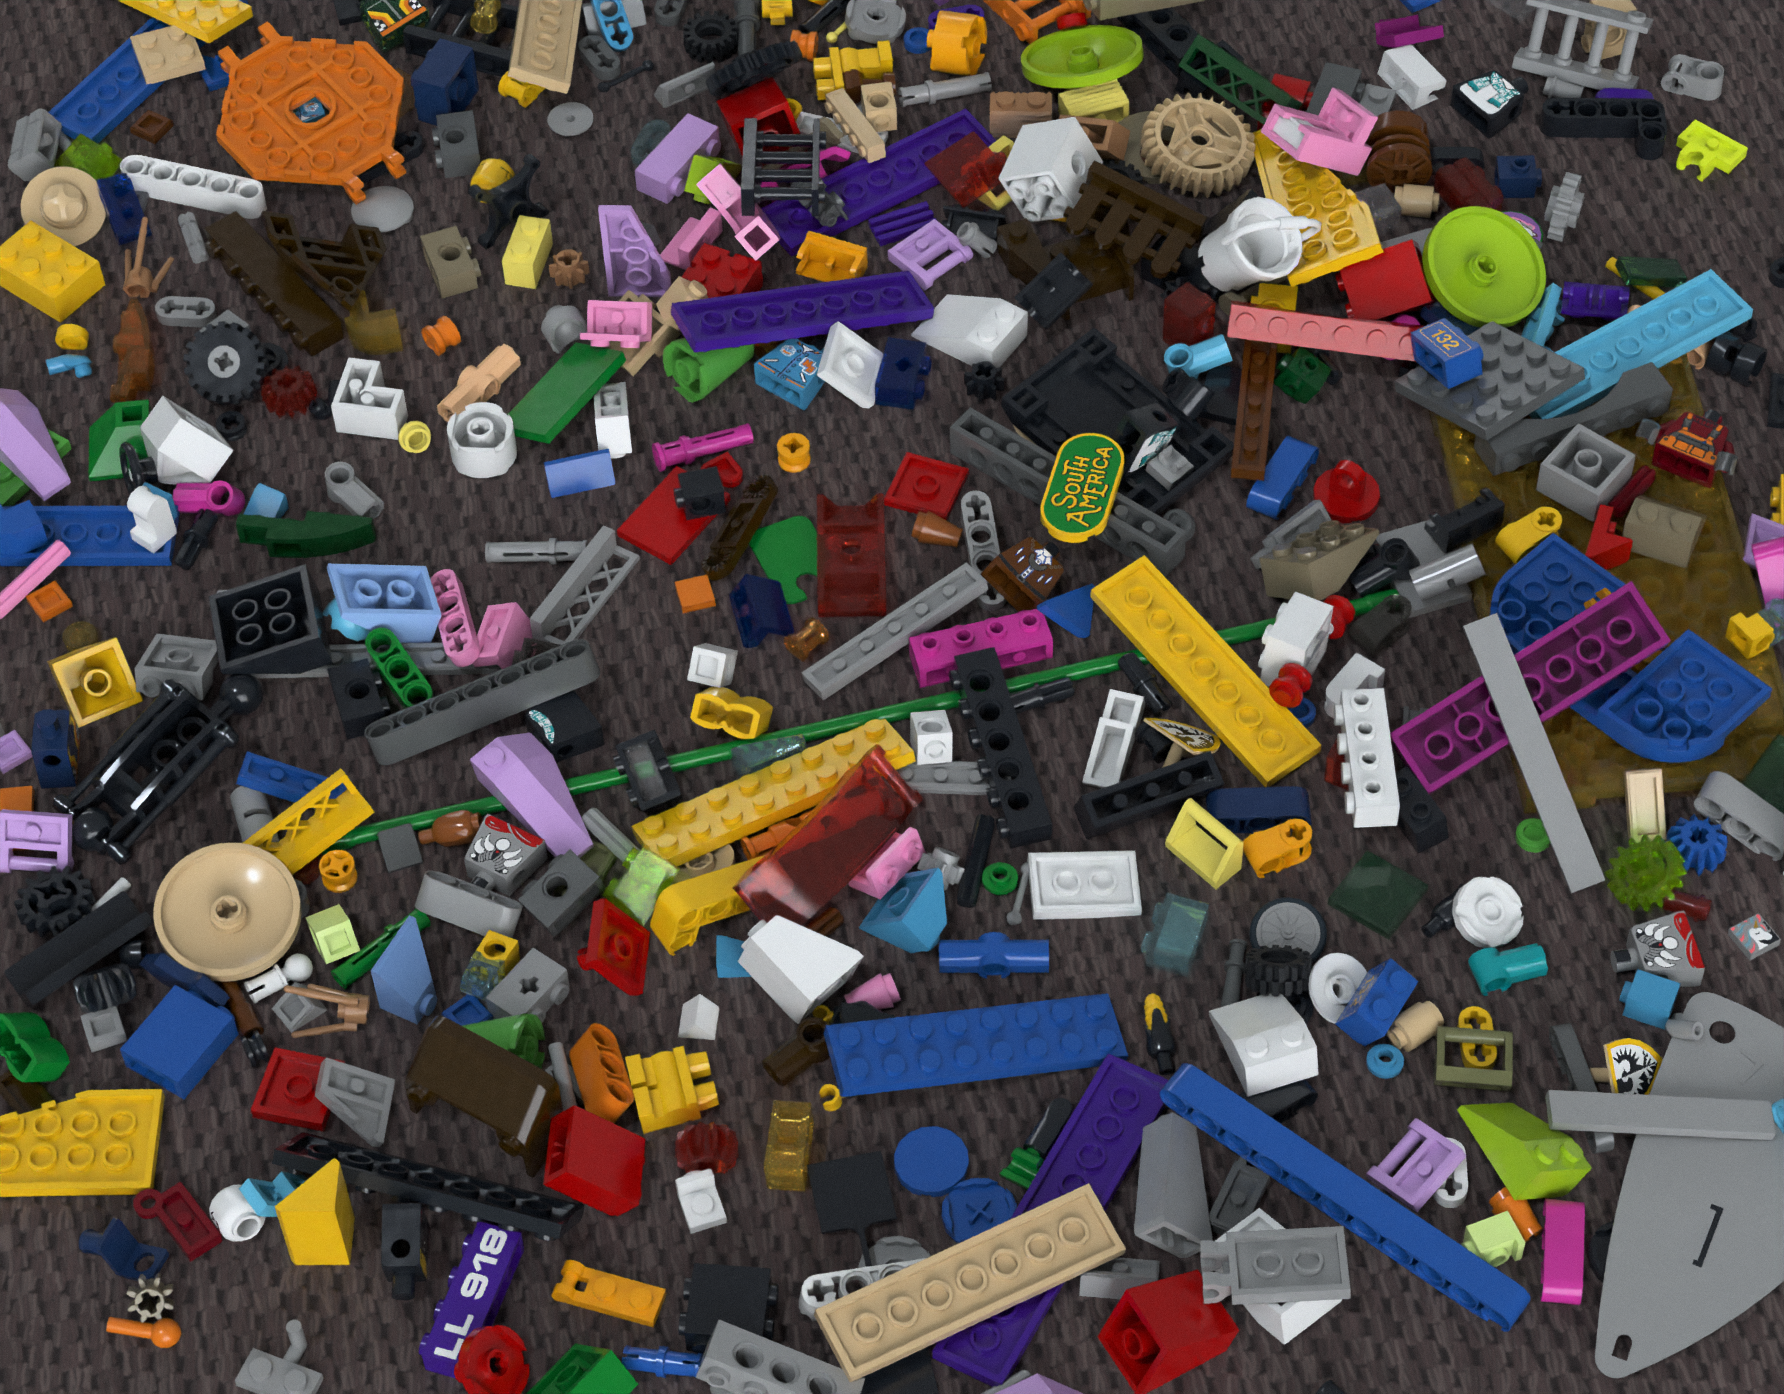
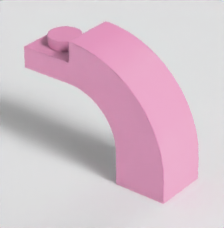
M721 163L696 184L724 216L736 234L734 237L755 261L780 240V235L757 203H755L754 216H742L741 186Z

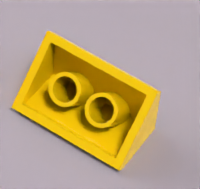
M334 1158L274 1206L291 1261L295 1265H350L355 1216L340 1162Z

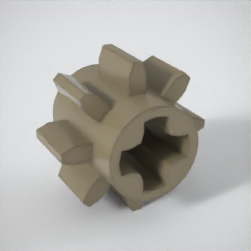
M158 1273L155 1279H146L143 1274H140L138 1279L139 1288L129 1286L127 1295L135 1298V1300L129 1304L127 1310L128 1312L137 1310L141 1314L142 1323H144L147 1317L155 1316L157 1320L163 1318V1307L166 1309H173L175 1301L166 1297L172 1293L174 1285L168 1284L165 1286L160 1281L161 1273ZM146 1292H149L152 1297L158 1295L156 1304H153L151 1299L143 1300Z

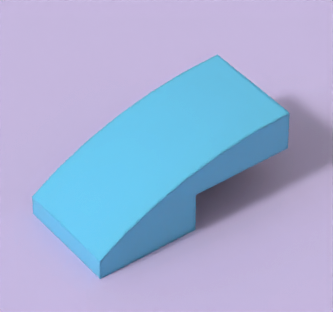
M281 1171L272 1182L248 1178L239 1190L257 1216L278 1217L274 1206L308 1179L305 1175H295Z

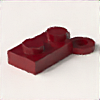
M181 1181L163 1193L155 1189H145L140 1191L133 1200L136 1214L144 1219L158 1217L161 1224L190 1262L223 1241L220 1232ZM153 1199L156 1201L155 1205L151 1208L146 1209L142 1207L145 1200Z

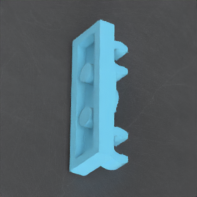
M1555 283L1545 288L1539 304L1528 315L1521 335L1550 351L1552 350L1544 346V344L1552 335L1553 326H1558L1565 320V318L1558 314L1561 313L1562 301L1559 300L1562 288Z

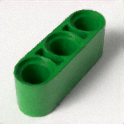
M386 628L372 630L365 639V646L369 657L403 709L413 706L414 704L411 703L415 698L426 697V700L433 698L434 694L431 686L394 633ZM379 646H390L385 652H376ZM408 671L405 677L401 679L394 678L397 672Z

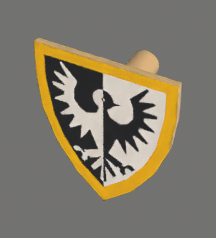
M1144 718L1143 720L1174 741L1163 767L1180 762L1181 758H1192L1209 751L1213 754L1218 751L1221 744L1218 736L1184 723L1158 718Z
M1632 1038L1618 1039L1604 1044L1607 1068L1589 1069L1594 1083H1610L1612 1093L1649 1095L1663 1060L1651 1046L1641 1040Z

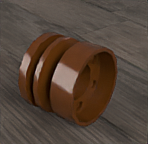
M1395 110L1378 115V119L1365 142L1372 148L1365 161L1367 179L1370 185L1382 193H1395V186L1403 187L1404 184L1425 185L1430 180L1433 172L1426 122L1419 115L1410 111Z

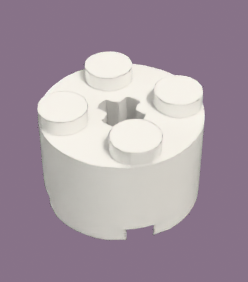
M488 402L472 403L465 406V411L458 415L455 413L449 419L447 435L451 458L459 473L474 478H489L503 475L508 471L516 459L517 446L512 418L509 414H505L500 406Z

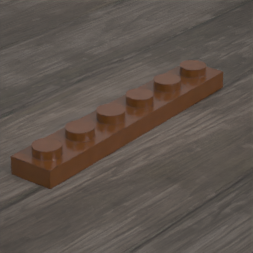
M1245 339L1231 478L1264 481L1277 343Z

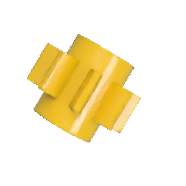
M762 0V17L770 18L771 25H785V17H793L792 0Z

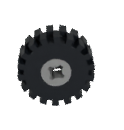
M219 321L216 326L213 324L206 325L204 332L198 330L194 334L196 337L194 342H188L186 347L189 349L188 355L184 354L183 358L187 368H184V372L189 377L188 382L191 387L208 401L222 406H228V404L240 405L242 404L241 401L254 399L253 394L256 391L261 392L264 388L262 386L263 381H268L269 378L267 367H270V360L267 358L266 354H268V351L261 343V340L249 329L234 322L228 324L226 321Z

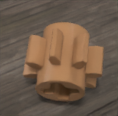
M566 249L560 251L557 255H553L554 264L549 265L550 277L555 278L556 286L562 284L572 289L579 282L585 283L584 274L589 273L588 261H583L582 252L577 253L574 250Z

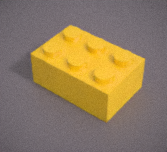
M31 220L0 245V286L60 323L105 286L98 260Z

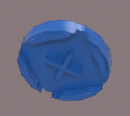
M971 1178L959 1182L953 1187V1191L948 1196L946 1195L942 1202V1222L946 1233L956 1243H961L1010 1220L1017 1208V1204L1012 1193L1007 1188L1005 1190L999 1186L998 1182L989 1178Z

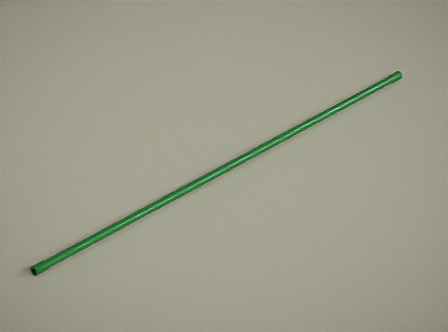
M1395 588L1368 594L1363 598L1349 600L1355 609V617L1365 614L1373 615L1401 607L1400 596ZM1276 617L1216 632L1228 645L1260 639L1263 637L1266 627L1269 624H1275ZM1138 649L1011 677L1005 679L1011 694L1031 688L1036 682L1038 685H1042L1065 677H1070L1072 681L1120 671L1118 660L1126 653H1135L1143 665L1150 664V662ZM981 688L974 689V690L977 691V692L986 691V690L981 689ZM959 690L945 692L765 733L753 739H739L667 756L672 771L678 772L835 736L865 725L866 722L874 719H886L889 723L910 719V713L958 708V700L961 699ZM651 760L634 763L640 780L657 776ZM617 767L564 779L571 796L630 782L627 774L620 776ZM489 796L361 825L352 829L323 851L322 854L378 840V832L407 823L412 825L414 832L432 828L437 818L459 810H468L472 813L479 812L481 816H485L487 814L507 811V809L494 796Z

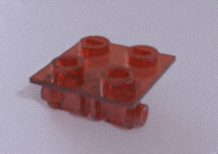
M973 131L926 161L924 165L964 208L1001 184L998 178L1007 157L1002 151L998 153L992 152Z

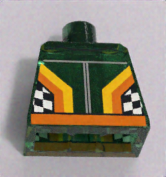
M362 0L360 2L362 21L383 53L404 42L403 31L408 24L423 28L429 20V9L419 0Z

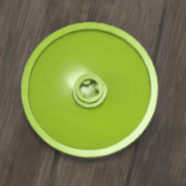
M1088 25L1068 28L1043 36L1028 45L1021 54L1022 72L1025 78L1032 83L1051 88H1081L1103 84L1118 79L1138 67L1144 57L1143 44L1138 34L1122 27Z
M1463 207L1444 216L1427 236L1422 255L1425 278L1436 299L1456 318L1480 328L1491 321L1507 328L1521 322L1539 304L1546 284L1544 260L1532 236L1510 216L1487 207Z

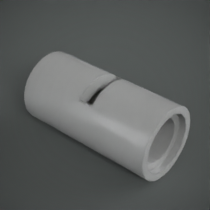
M1473 543L1409 570L1413 584L1422 602L1447 592L1454 586H1461L1486 575Z
M244 786L236 788L231 793L230 800L243 843L272 821L273 817L266 793ZM277 833L273 835L271 842H279Z

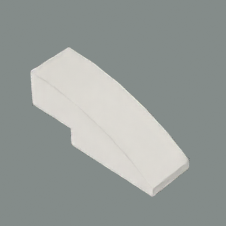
M1110 689L1103 716L1099 719L1082 781L1084 785L1102 789L1121 782L1135 741V732L1140 726L1145 709L1144 696Z

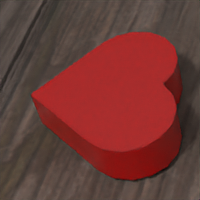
M728 451L707 461L700 468L705 469L717 466L722 486L727 488L736 487L743 481V471Z

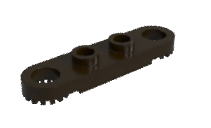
M759 475L758 479L756 477L753 478L754 482H748L749 485H746L745 489H743L741 499H737L710 545L711 551L706 554L707 557L702 559L701 568L710 580H720L734 570L757 528L760 526L778 493V487L769 475H763V477Z

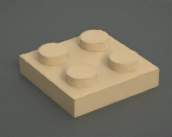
M175 25L130 37L146 85L206 70L195 37L185 33V31Z

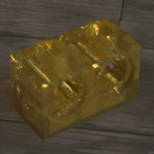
M773 1101L764 1161L768 1189L805 1191L807 1165H809L814 1132V1120L810 1102Z

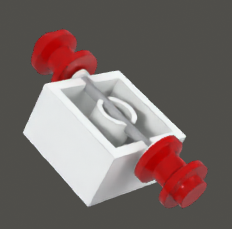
M1295 591L1288 604L1285 602L1281 604L1277 612L1275 624H1269L1266 627L1262 637V644L1266 646L1260 656L1258 667L1262 668V682L1269 686V693L1278 705L1294 708L1301 703L1303 693L1310 689L1313 683L1312 675L1326 652L1328 638L1338 639L1342 637L1346 631V625L1355 617V609L1345 597L1330 595L1321 602Z

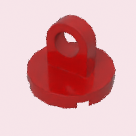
M1341 460L1333 469L1325 471L1317 478L1313 487V500H1321L1331 520H1336L1343 524L1358 520L1363 521L1368 519L1378 507L1380 501L1379 485L1373 476L1365 472L1355 462Z

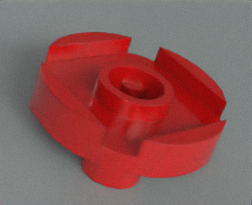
M504 1325L484 1326L473 1329L465 1338L460 1348L459 1361L454 1367L456 1380L463 1384L468 1394H521L526 1387L530 1373L529 1363L524 1364L522 1351L527 1350L523 1340L514 1330ZM493 1357L496 1358L495 1366L498 1368V1372H492L490 1368V1359Z

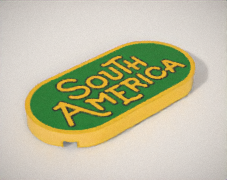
M1083 433L1069 438L1062 444L1057 453L1040 508L1041 522L1043 527L1045 525L1048 529V533L1063 542L1080 543L1088 541V537L1094 534L1096 537L1103 532L1108 523L1124 471V453L1117 442L1102 434Z

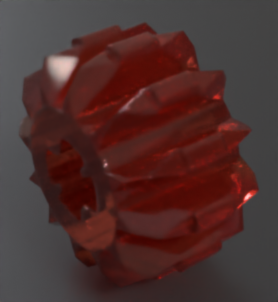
M285 364L284 370L281 371L273 369L272 376H265L263 386L261 387V396L269 413L275 412L279 419L285 413H288L293 420L297 411L306 416L307 407H309L312 400L315 401L318 393L316 383H314L310 372L303 371L299 365L289 369Z
M699 1122L698 1125L685 1126V1129L677 1132V1140L675 1141L677 1167L684 1169L685 1173L712 1169L713 1175L716 1173H727L729 1169L736 1166L738 1158L736 1132L729 1129L728 1125H715V1122L709 1124Z

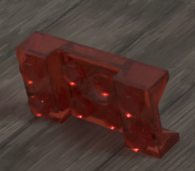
M877 493L865 505L837 506L824 494H817L818 617L886 616L884 493ZM847 547H856L860 550L855 554L843 552Z

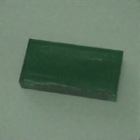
M1618 256L1615 264L1626 285L1678 287L1686 283L1687 280L1684 271L1676 259Z

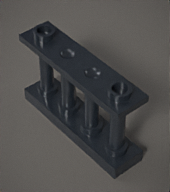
M432 0L434 12L425 26L420 28L408 24L403 31L405 49L408 54L425 58L429 49H433L441 38L472 47L476 71L502 77L509 69L513 39L506 49L494 47L491 44L502 27L515 30L518 7L493 0ZM447 13L462 16L451 35L436 32ZM474 20L490 23L479 42L463 39Z
M757 118L744 119L741 177L742 216H754L755 203H761V200H812V216H818L819 204H825V184H819L820 150H826V131H820V118H814L813 134H763V131H757ZM763 147H813V152L763 151ZM763 164H812V169H762ZM762 182H812V187H761Z

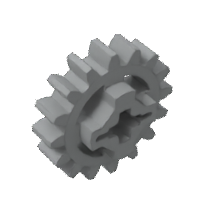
M1566 172L1561 187L1553 186L1544 215V220L1550 222L1547 238L1563 242L1567 227L1576 228L1585 198V193L1579 192L1581 175Z

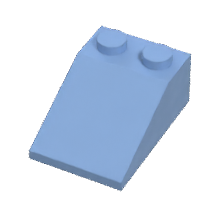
M328 563L327 571L341 618L370 631L376 628L389 629L400 643L432 642L442 614L426 566Z

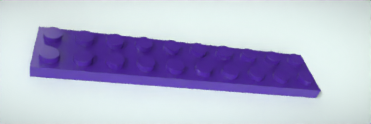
M1108 1053L1010 1219L1088 1183L1104 1211H1106L1141 1150L1143 1127L1158 1120L1166 1106L1161 1100L1159 1092L1169 1080ZM1064 1283L937 1342L932 1351L933 1359L991 1387L1002 1385L1011 1377Z

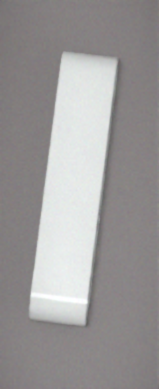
M142 155L127 156L120 163L126 190L148 192L150 198L224 214H231L237 211L243 218L248 219L259 218L262 211L267 210L262 184L255 179Z

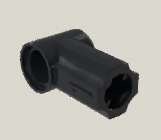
M1392 538L1382 545L1378 555L1356 567L1349 578L1359 595L1363 598L1396 579H1411L1409 570L1420 566V562L1403 539Z

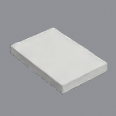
M1135 851L1028 853L1027 862L1033 920L1141 915L1142 906Z

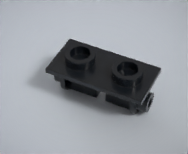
M954 204L952 207L943 206L945 218L948 220H942L941 224L956 236L959 227L963 223L973 222L979 226L981 232L997 242V227L1007 224L1006 216L994 209L976 211L962 204Z

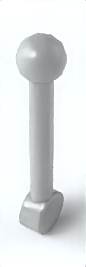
M1028 862L1021 866L1022 878L1014 907L1011 912L1007 913L1006 918L1010 925H1018L1022 921L1019 912L1029 879Z

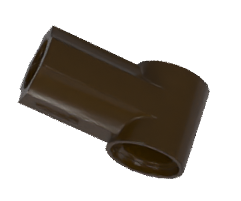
M810 1017L803 1020L798 1025L796 1035L762 1060L763 1068L778 1085L784 1087L812 1064L823 1062L830 1057L823 1034L826 1025H828L825 1020L818 1017ZM813 1039H821V1040L818 1041V1042H814V1043H811V1042H810V1041L813 1040Z

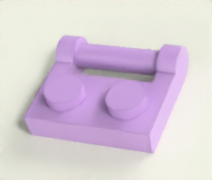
M935 219L888 250V260L902 271H910L923 290L933 286L934 280L959 263H966L973 258L971 248L968 245L963 246L960 244L959 238ZM950 249L953 252L927 271L922 268Z
M7 809L0 811V872L11 873L12 870L37 872L41 870L50 873L52 866H56L58 872H62L66 866H70L72 871L74 866L72 857V814ZM13 848L57 851V859L15 856Z
M1415 1118L1408 1125L1409 1131L1377 1167L1373 1165L1369 1169L1366 1177L1379 1188L1384 1189L1412 1210L1418 1212L1465 1159L1466 1155L1462 1148L1421 1120ZM1420 1141H1422L1423 1144L1407 1160V1162L1400 1168V1170L1393 1177H1391V1173L1407 1157V1155L1414 1149V1147Z

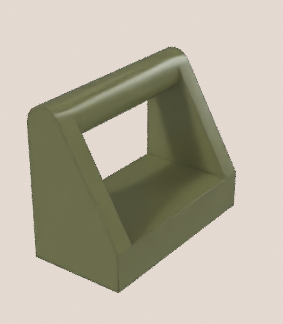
M1437 1026L1434 1085L1509 1091L1511 1089L1513 1032ZM1445 1041L1503 1046L1502 1070L1444 1066Z

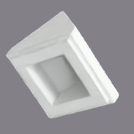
M701 994L684 1003L678 1037L715 1040L719 1006Z

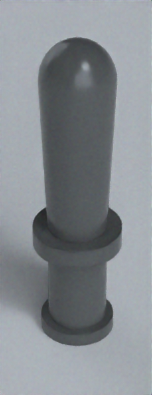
M1232 939L1229 942L1230 955L1229 960L1224 964V970L1227 974L1221 1007L1240 1002L1242 974L1245 973V963L1243 960L1248 945L1242 939Z

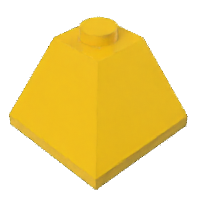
M117 637L79 648L47 661L78 728L143 701L140 692H136V682Z

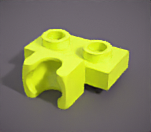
M1694 120L1677 138L1676 146L1682 150L1678 155L1676 168L1684 170L1687 165H1698L1701 174L1697 176L1699 181H1703L1715 167L1729 174L1746 157L1748 148L1707 125Z

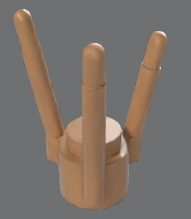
M143 217L141 221L133 270L131 250H125V282L123 291L129 297H138L140 294V298H148L150 292L157 293L159 284L174 261L173 257H169L154 280L151 271L142 266L147 234V217Z
M308 984L307 988L284 986L286 993L338 1003L337 1018L344 1019V1023L294 1031L291 1033L293 1038L340 1031H357L358 1024L367 1025L370 995L348 993L315 984Z

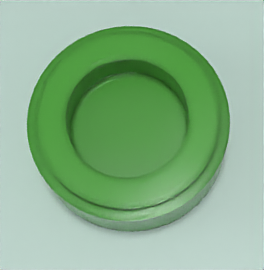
M1525 819L1517 826L1515 839L1517 844L1525 851L1535 853L1544 851L1549 847L1550 842L1540 819Z

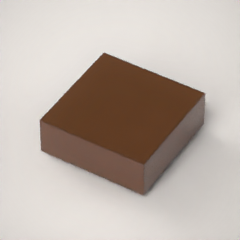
M148 109L130 127V132L135 136L156 144L174 126L173 120Z

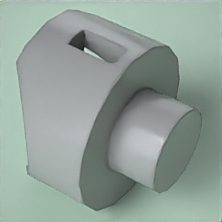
M557 305L547 311L541 325V331L552 350L557 354H561V351L567 344L580 339V333H587V322L576 307Z

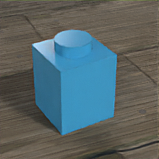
M1637 969L1633 982L1625 981L1619 1001L1625 1003L1622 1016L1665 1030V1024L1668 1018L1670 1019L1681 983Z

